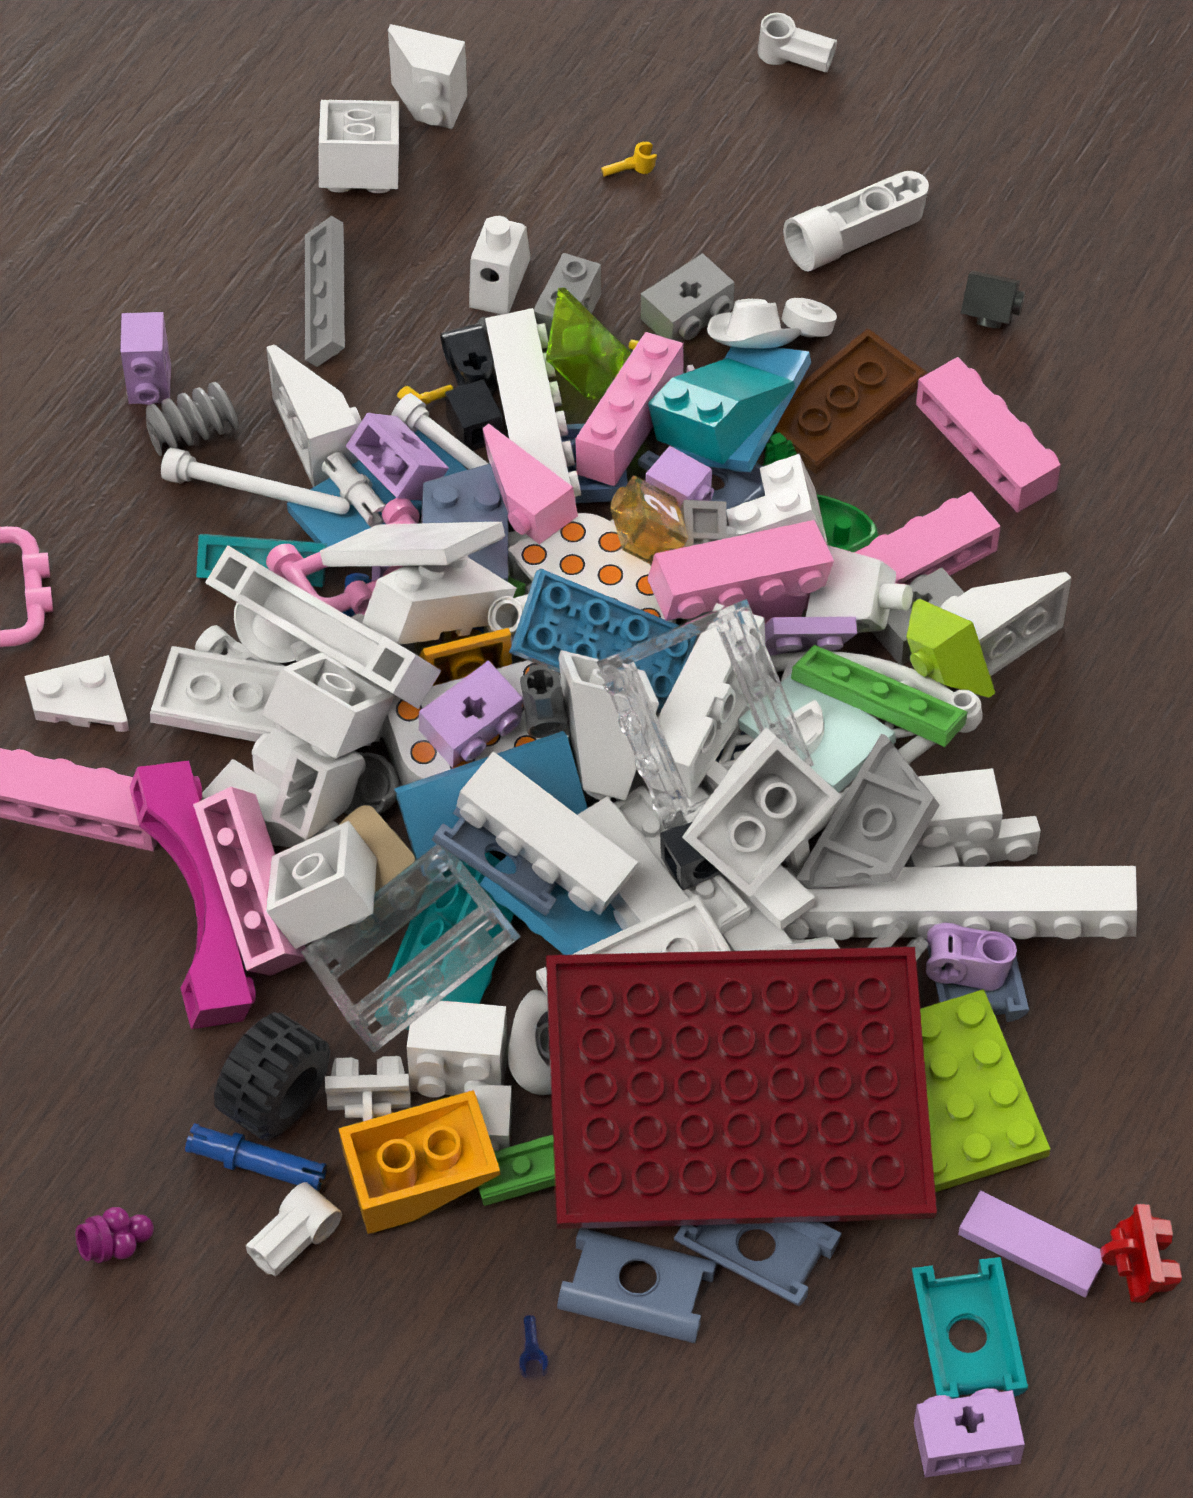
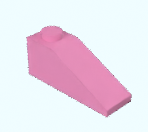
M490 424L482 428L488 459L508 512V520L515 531L521 535L526 534L538 544H541L578 517L574 490L570 484Z

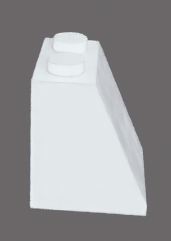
M561 650L558 660L563 698L571 732L570 748L582 788L587 794L599 800L607 796L610 800L612 797L626 800L659 705L656 695L643 670Z

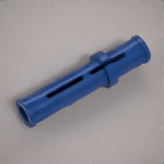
M196 1123L193 1124L190 1133L194 1135L187 1138L185 1151L188 1153H195L224 1162V1167L231 1170L240 1167L295 1185L307 1182L318 1192L322 1188L323 1184L320 1182V1179L324 1180L326 1176L327 1164L318 1163L245 1140V1135L237 1132L231 1136L202 1127Z

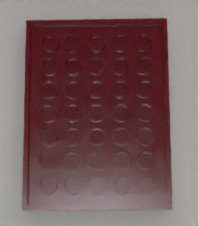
M915 947L546 955L556 1229L935 1219L937 1207Z

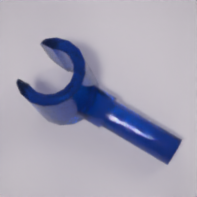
M527 1315L524 1317L526 1344L525 1351L521 1354L519 1360L520 1374L526 1378V1362L536 1359L542 1363L544 1377L548 1371L547 1355L539 1349L536 1318L533 1315Z

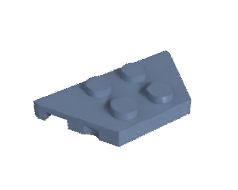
M491 464L424 482L421 523L502 522L505 537L468 555V558L508 582V512Z

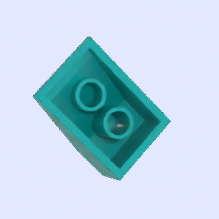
M729 358L672 377L648 402L656 439L724 464L795 388L794 381Z

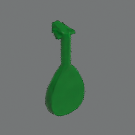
M780 432L772 435L769 438V443L765 446V458L762 466L764 467L778 460L797 455L791 440L787 441ZM816 494L828 543L826 545L855 553L870 545L879 536L877 526L863 511L838 499Z

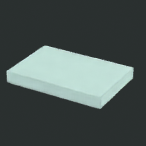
M791 674L738 719L740 729L753 739H756L765 728H768L838 793L855 779L881 734L886 735L892 744L896 743L895 732L868 713L792 680ZM816 700L823 714L824 736L818 748L805 758L780 731L779 721L811 701Z

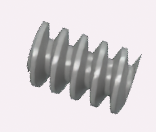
M216 382L209 383L208 395L202 388L198 387L193 389L192 400L186 393H181L177 396V406L171 399L167 398L162 400L161 411L155 404L147 405L146 408L147 429L152 444L159 456H162V443L164 442L170 448L178 449V437H182L188 446L193 445V432L195 431L200 434L203 440L209 439V426H213L219 435L224 434V421L226 420L230 422L234 429L239 428L232 402L227 393Z

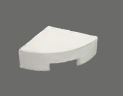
M816 700L811 701L779 721L780 731L805 758L818 748L823 739L825 730L823 714Z

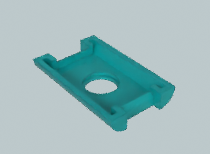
M1001 1257L979 1259L977 1274L935 1279L933 1265L912 1268L936 1395L950 1396L951 1399L959 1398V1395L973 1394L983 1389L1003 1390V1392L1013 1390L1014 1397L1023 1394L1028 1389ZM961 1320L975 1321L985 1330L986 1343L976 1352H961L950 1342L949 1331L951 1327Z

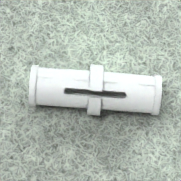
M336 452L328 456L327 459L334 467L332 468L328 462L324 461L322 471L340 489V497L347 499L349 504L356 508L370 527L382 524L384 521L378 512L382 513L386 504L373 491L370 479L366 475L359 474L342 452Z

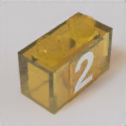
M634 475L626 487H620L614 494L610 509L623 551L652 565L656 553L683 548L689 538L676 497Z

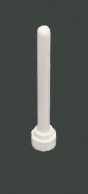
M412 393L404 396L394 408L391 416H398L412 431L419 430L466 468L472 469L488 464L429 418V412L425 409V403Z
M169 448L161 464L162 478L182 484L184 481H191L194 478L340 515L347 513L350 508V504L345 498L199 463L188 451Z

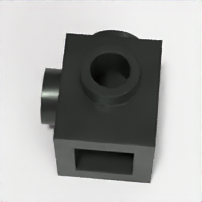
M972 271L968 275L960 314L978 317L976 324L1000 328L1001 322L1008 324L1012 321L1013 314L1020 316L1025 292L1018 290L1019 280Z

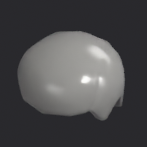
M358 752L365 760L366 769L359 776L351 804L343 813L349 815L358 807L368 805L381 815L396 801L397 796L394 788L400 787L396 768L382 755Z

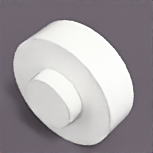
M791 298L787 300L782 314V321L790 328L801 329L800 335L805 337L830 335L837 318L836 313L830 307L805 298Z

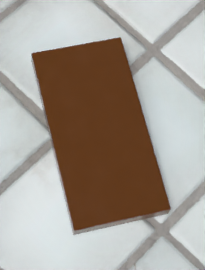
M867 328L799 384L772 435L780 432L787 441L791 440L792 446L795 448V452L800 455L804 466L817 474L918 389V380L927 375L928 372Z

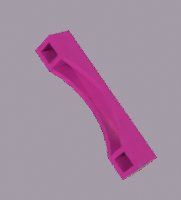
M189 760L137 767L129 788L139 827L156 839L174 859L187 881L195 904L198 924L196 951L192 965L181 986L190 1028L196 1029L242 1022L251 1005L255 1002V987L252 978L245 976L242 965L244 961L193 805L202 800L200 779L198 776H193Z

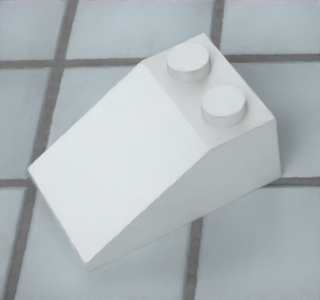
M321 100L319 188H327L332 192H346L351 188H366L373 193H385L390 189H398L399 101Z
M276 345L268 346L267 356L272 398L311 484L315 487L330 478L322 471V464L325 461L332 468L334 467L327 459L331 454L342 452L351 465L359 461L346 447V444L362 421L357 408H349L342 392Z
M1066 572L974 587L959 597H950L940 608L973 622L989 674L992 676L1063 627L1071 577Z
M765 728L734 762L683 835V839L748 897H751L842 795L768 728Z

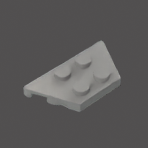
M881 734L796 877L805 888L896 881L940 806L886 735Z

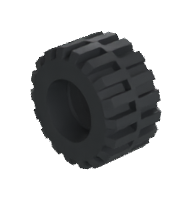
M281 1012L269 1014L243 1035L228 1056L220 1072L214 1092L215 1108L260 1139L268 1141L278 1137L302 1116L320 1089L329 1064V1044Z

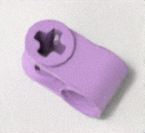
M953 923L936 924L927 932V942L931 948V958L927 961L926 973L935 982L953 983L976 987L985 991H993L999 989L1004 984L1016 956V945L1009 936L998 931H984L961 927ZM949 936H951L952 940L948 944Z

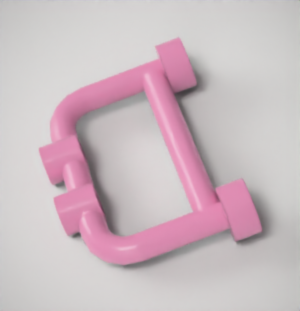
M395 498L388 502L382 511V519L385 524H417L420 517L418 510L409 499ZM281 544L273 548L266 559V564L270 571L338 611L344 612L352 608L355 614L365 615L377 580L367 584L363 581H354L345 588L344 593L331 598H324L317 594L305 577L327 568L322 563L320 552L303 558L295 546ZM391 566L384 572L383 576L403 566Z
M0 527V544L15 543L22 549L28 620L21 628L0 630V648L26 644L35 639L43 629L45 613L53 612L51 587H42V578H50L48 552L39 553L36 539L28 531L19 527Z

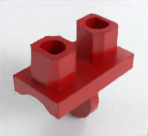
M1136 1204L1133 1207L1134 1213L1129 1218L1120 1221L1116 1228L1110 1231L1112 1241L1102 1246L1100 1253L1103 1263L1117 1266L1119 1276H1126L1131 1302L1144 1303L1155 1292L1172 1291L1181 1282L1182 1275L1180 1265L1175 1260L1160 1259L1159 1250H1165L1172 1243L1173 1231L1170 1220L1152 1217L1150 1205Z

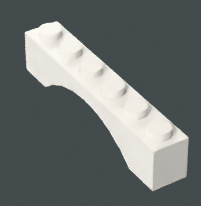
M228 545L205 582L237 603L419 709L441 670L406 648L343 614Z

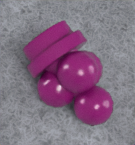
M111 1207L102 1216L89 1217L85 1223L77 1225L75 1233L79 1253L85 1261L94 1260L97 1263L111 1260L112 1256L117 1259H127L135 1252L136 1243H143L150 1239L154 1227L153 1222L145 1215L136 1214L129 1218L124 1209Z

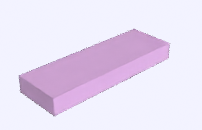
M981 1190L959 1227L958 1235L1085 1298L1104 1265L1099 1248Z

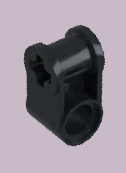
M481 323L440 333L446 362L449 368L452 369L458 386L484 379L493 396L496 391V381L492 373L494 362Z

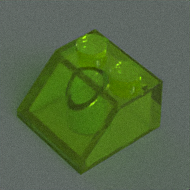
M565 287L558 288L546 361L587 400L602 398L631 355V352Z

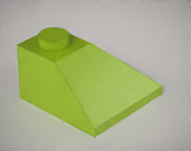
M922 599L913 602L906 638L912 653L910 661L914 669L923 677L928 676L939 683L953 688L969 690L974 694L988 698L994 695L995 690L973 622Z

